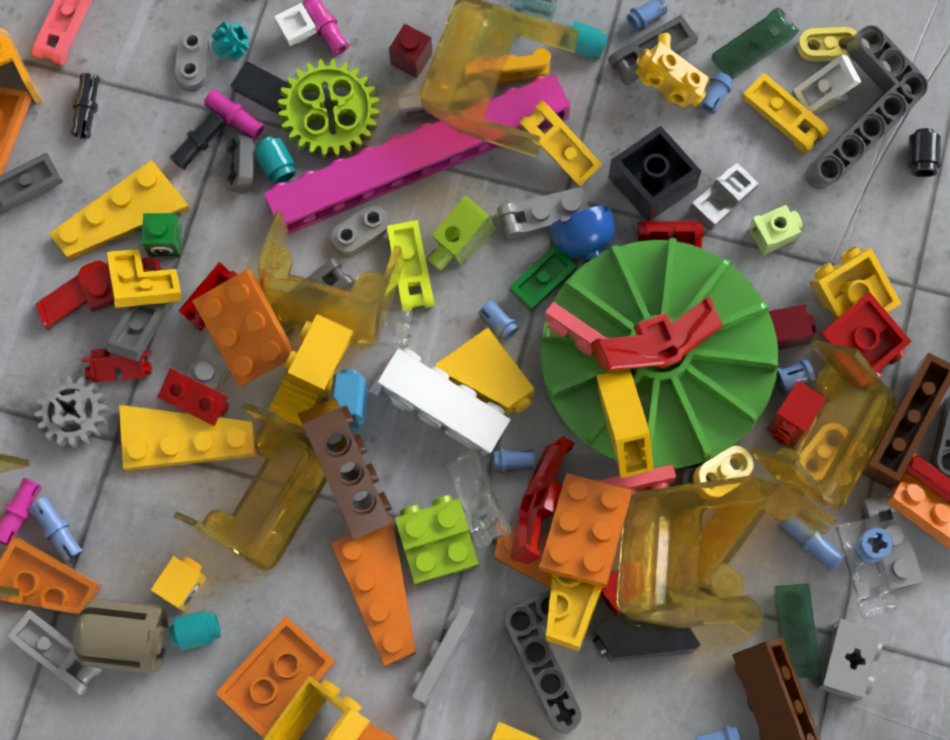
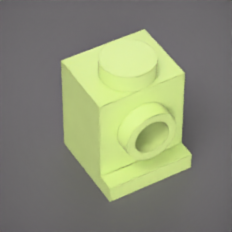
M784 205L762 216L753 217L749 231L764 256L797 241L803 224L797 211L793 210L790 212L787 205ZM780 222L783 228L776 227L775 223Z

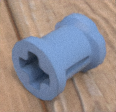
M802 358L798 364L784 369L778 367L775 382L783 396L789 395L790 390L793 389L797 381L809 387L816 384L814 370L806 358Z
M881 528L868 530L855 544V552L859 559L867 564H874L883 559L893 548L891 536ZM871 540H874L875 546L880 548L875 553L872 552V545L867 544Z

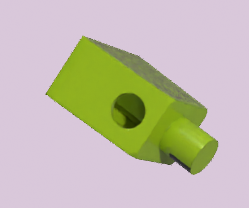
M465 195L433 233L432 237L438 246L427 257V260L439 271L452 258L462 265L496 231L490 216Z

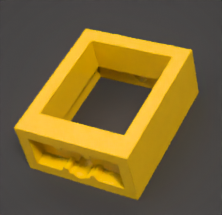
M308 676L263 740H299L327 700L342 711L343 714L325 740H357L370 720L359 713L362 706L351 697L345 695L343 699L340 698L338 694L341 689L324 678L320 683L311 676Z

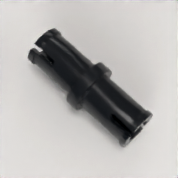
M90 73L80 74L77 99L73 100L72 106L75 109L70 134L77 137L78 133H80L81 139H89L91 137L93 114L98 110L96 96L100 77L93 75V79H90Z
M210 111L194 131L190 130L186 134L188 138L169 158L178 167L185 170L201 150L205 151L209 147L208 142L226 123L215 112Z

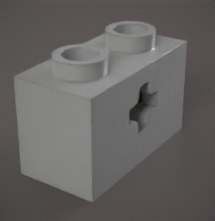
M843 619L836 621L832 628L817 689L855 701L864 698L865 694L869 695L875 678L873 674H870L873 661L877 662L879 660L883 647V642L878 641L881 631ZM854 654V661L859 662V665L850 668V661L845 660V657Z

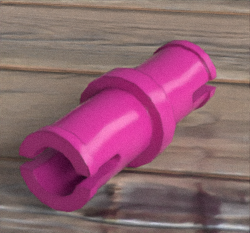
M304 0L302 4L316 26V34L322 36L332 55L337 56L345 52L349 48V43L338 29V21L335 16L329 14L321 0Z
M213 89L206 96L204 105L221 116L226 125L229 127L234 126L253 141H256L261 136L265 125L245 112L244 106L240 103L234 104L217 89Z
M22 478V482L11 503H6L3 509L5 514L0 521L1 544L8 546L12 538L16 536L23 521H28L30 517L28 513L29 507L42 489L41 485L30 479Z

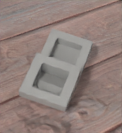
M735 163L716 179L712 187L692 202L689 210L712 230L732 213L758 187L759 183L738 163Z

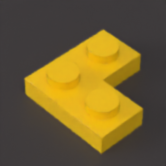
M140 249L107 252L115 308L181 301V290L176 269L144 272Z

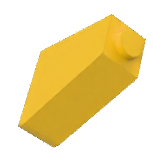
M486 328L435 364V367L449 375V381L457 386L463 384L470 387L477 393L476 398L486 404L492 402L500 406L507 416L514 411L517 414L521 413L533 403L531 399L534 398L535 388L489 328Z
M614 370L596 375L599 396L620 477L625 478L654 471L650 431L631 370Z

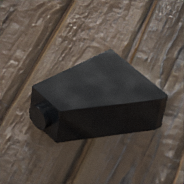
M665 586L595 627L592 632L595 638L591 640L598 654L601 657L606 655L610 662L692 653L701 646Z

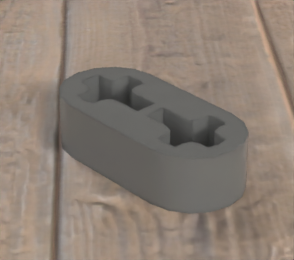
M233 134L226 145L224 182L228 191L245 194L250 189L253 180L254 142L251 138L239 134Z

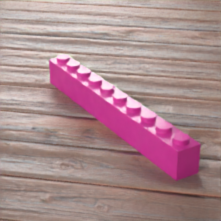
M553 74L548 77L539 76L528 85L519 89L516 87L510 88L497 98L480 100L472 108L463 112H451L441 121L433 124H422L414 132L404 136L395 135L389 138L385 144L375 148L372 146L360 150L357 155L346 160L343 158L334 160L324 169L307 171L297 180L289 183L282 182L272 186L264 195L281 236L296 232L528 136L529 134L519 125V122L525 116L529 117L536 110L534 107L541 100L562 121L569 119L571 105L556 75ZM544 119L537 127L542 130L551 125Z

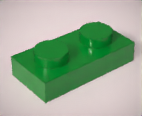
M554 244L509 286V291L533 312L577 270L578 265L560 252Z

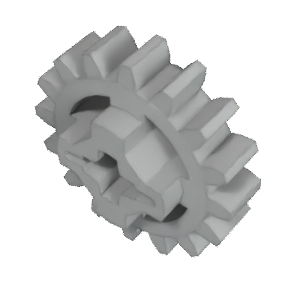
M67 376L66 384L63 385L57 379L54 380L55 389L51 391L48 388H44L43 391L47 395L46 399H37L36 401L42 407V410L34 412L35 417L43 420L37 425L42 432H46L45 437L52 442L57 438L56 443L60 447H64L67 441H69L73 448H77L78 440L81 439L87 445L90 444L89 435L93 433L96 436H100L101 433L97 429L98 425H107L108 423L101 416L109 412V408L105 404H101L106 400L105 395L102 392L97 393L99 388L93 382L87 386V381L84 377H80L77 383H75L71 376ZM55 406V415L52 417V409ZM64 406H67L69 409L72 408L73 410L77 411L76 413L81 418H77L75 415L72 416L71 414H68V411L64 408ZM93 407L91 418H89V409ZM81 428L77 431L69 432L71 429Z

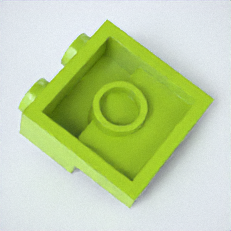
M451 495L442 496L432 501V507L420 510L419 505L409 506L400 510L401 516L395 518L415 586L479 566L459 498L452 500Z

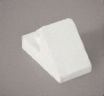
M840 55L793 90L799 102L813 114H817L847 102L849 99L846 93L861 83V80L848 55Z

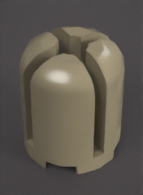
M99 598L87 602L79 613L74 629V648L79 663L91 668L142 674L159 672L166 648H162L164 637L163 627L168 628L169 626L168 610L166 607H159L158 605Z

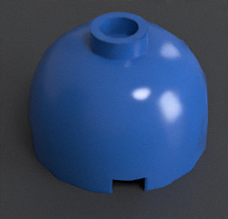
M603 205L570 214L571 218L565 224H562L561 219L549 226L557 249L570 258L583 257L584 262H589L602 254L601 251L611 244L615 234V223L610 206L604 208Z

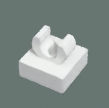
M302 3L274 16L275 22L289 46L298 45L317 33L316 26Z

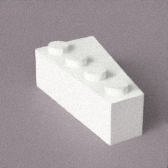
M398 348L388 358L368 391L376 396H379L381 391L390 396L392 405L402 411L404 409L408 411L414 409L419 412L417 416L425 424L440 429L442 425L447 428L445 434L482 456L490 454L511 420L504 415L505 411L492 402L486 404L476 398L477 393L470 387L463 384L457 386L448 380L449 375L443 370L434 366L430 369L420 362L421 357L409 349L402 351Z

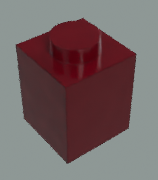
M405 23L389 47L391 65L415 78L419 77L433 54L432 38Z
M806 304L769 311L777 337L778 350L808 345L813 337V333L816 332V323L813 314H808Z

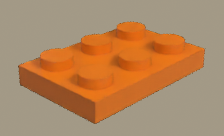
M251 269L241 272L193 300L195 307L239 387L286 363L291 351L294 350Z
M566 473L540 562V571L607 588L632 496V489Z
M285 616L215 694L264 738L308 676L320 682L337 662Z

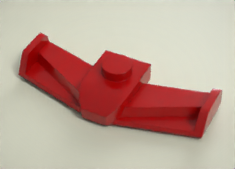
M158 256L141 258L144 272L163 270ZM97 260L82 266L78 275L36 303L42 324L46 330L52 329L53 325L86 303L92 312L114 304L108 263Z
M708 296L672 324L666 312L633 326L637 336L609 339L599 338L591 342V347L600 367L607 371L650 366L665 368L680 362L684 355L719 330L723 325L710 296Z
M565 436L545 446L517 512L518 517L510 554L512 560L529 564L540 557L537 543L541 521L549 516H554L563 484L554 479L565 454L571 451L575 445L573 441Z

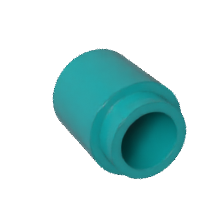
M574 20L572 26L566 24L561 42L566 44L564 49L566 51L589 59L593 57L600 59L608 35L601 33L602 29Z
M269 136L256 144L257 148L254 151V156L267 179L273 181L274 185L282 182L286 183L296 175L295 163L280 138L273 139L272 136Z
M206 610L175 617L173 618V625L168 626L172 645H178L181 651L214 643V639L221 638L220 625L215 611L207 613Z

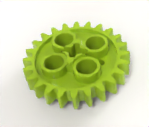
M333 58L330 66H325L323 60L319 59L318 68H314L310 62H307L306 73L297 68V80L291 77L287 78L289 88H281V96L285 99L278 100V107L283 109L278 112L279 120L286 121L282 124V131H291L289 141L294 142L299 139L298 150L301 151L306 146H309L311 157L319 150L321 151L322 159H326L328 152H333L335 159H339V150H344L350 156L352 145L362 149L360 138L370 141L371 133L369 130H376L377 122L373 119L379 118L380 111L375 109V107L379 106V98L372 97L375 94V86L366 87L369 81L368 76L358 78V67L349 72L348 62L346 61L339 68L336 67V61ZM322 84L328 85L330 106L333 110V123L336 130L334 135L329 130ZM345 88L350 93L347 96L341 97L336 95L334 90ZM308 92H314L319 97L314 101H308L303 98V95ZM343 117H350L355 123L351 126H344L339 120ZM313 121H319L324 127L321 130L313 131L308 125Z

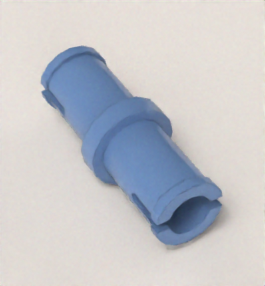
M46 496L36 501L37 506L33 503L29 509L44 529L43 535L45 539L52 541L66 564L76 559L74 555L80 556L84 551L79 547L68 530L70 526L68 522L60 518L49 501L50 499Z
M794 510L779 524L780 528H783L801 544L800 549L804 552L809 551L829 571L834 569L844 557L843 553L821 536L823 534L818 528L814 530Z

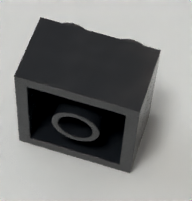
M660 125L611 159L608 178L643 218L650 222L697 188L701 169Z

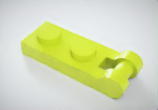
M418 220L388 225L387 232L403 313L413 311L412 308L424 305L425 309L435 307ZM421 285L422 293L409 294L408 287Z

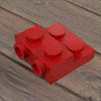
M870 291L861 296L818 334L837 356L838 359L835 362L855 386L864 383L869 386L883 374L880 369L887 363L893 365L906 354L903 349L912 342Z

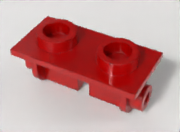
M637 221L638 242L651 240L669 241V238H676V242L702 248L704 225H701V221Z
M218 262L179 309V312L199 331H202L206 325L193 300L238 274L234 271L230 272L221 262Z
M107 348L90 350V355L81 359V363H90V367H85L86 380H92L93 383L117 380L116 368H121L122 380L146 378V375L152 374V363L146 362L145 357L151 355L152 350L144 351L138 361L114 353L110 354Z
M169 368L157 398L213 426L216 425L219 416H224L229 408V404L226 403L227 395L172 368Z

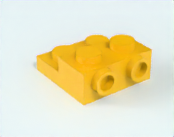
M857 246L847 249L840 254L842 261L834 266L831 263L820 266L814 271L816 277L808 281L823 309H829L834 320L869 291L887 313L902 304L872 248L858 249Z

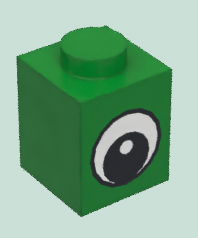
M143 213L142 245L148 256L181 257L182 226L176 214Z

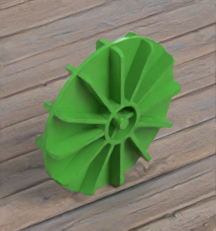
M669 238V241H639L619 247L618 245L610 247V250L593 258L568 278L553 302L609 339L637 336L633 326L666 312L672 324L702 300L710 296L723 325L719 330L684 355L678 363L665 368L650 366L630 369L650 431L654 468L673 465L674 469H681L705 463L734 446L756 424L767 406L775 385L778 369V346L767 303L762 300L748 279L731 265L732 261L727 258L722 259L702 248L676 242V238ZM545 320L541 338V368L549 398L560 418L577 438L585 443L588 448L616 462L599 396L596 376L608 371L600 367L595 354L588 356L581 352L575 346L576 341L567 335L564 337L556 335L548 328L547 325L549 323Z

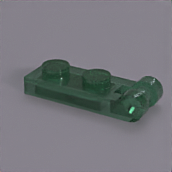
M777 7L767 17L715 51L711 59L722 73L728 75L733 80L793 39L798 34L799 29L794 23H789L784 18L786 14L780 7ZM774 26L780 31L775 36L770 31Z
M809 583L775 586L773 589L779 637H783L797 678L808 677L809 681L820 680L821 668ZM795 654H806V664H796Z

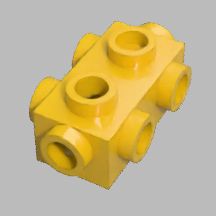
M661 33L658 35V44L650 50L644 49L636 60L638 67L635 74L639 76L640 81L644 85L653 86L663 93L667 102L678 104L682 108L689 104L696 107L706 95L704 88L709 78L670 49L671 35Z

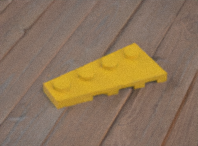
M150 160L48 234L68 260L71 261L108 245L109 241L121 236L125 238L135 234V230L142 228L143 213L176 214L179 212L182 214L189 211L190 207L156 164Z
M119 405L122 460L125 471L256 456L255 432L252 421L219 417L216 425L213 426L188 413Z
M552 574L546 641L579 651L602 587Z

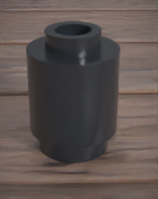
M921 128L909 136L908 167L911 169V174L915 177L926 178L935 176L937 169L941 166V136L935 133L933 129Z

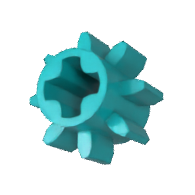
M224 21L211 34L213 38L211 42L212 49L222 59L226 60L231 56L234 62H236L250 48L247 44L249 42V35L246 29L238 23L229 26L228 22Z

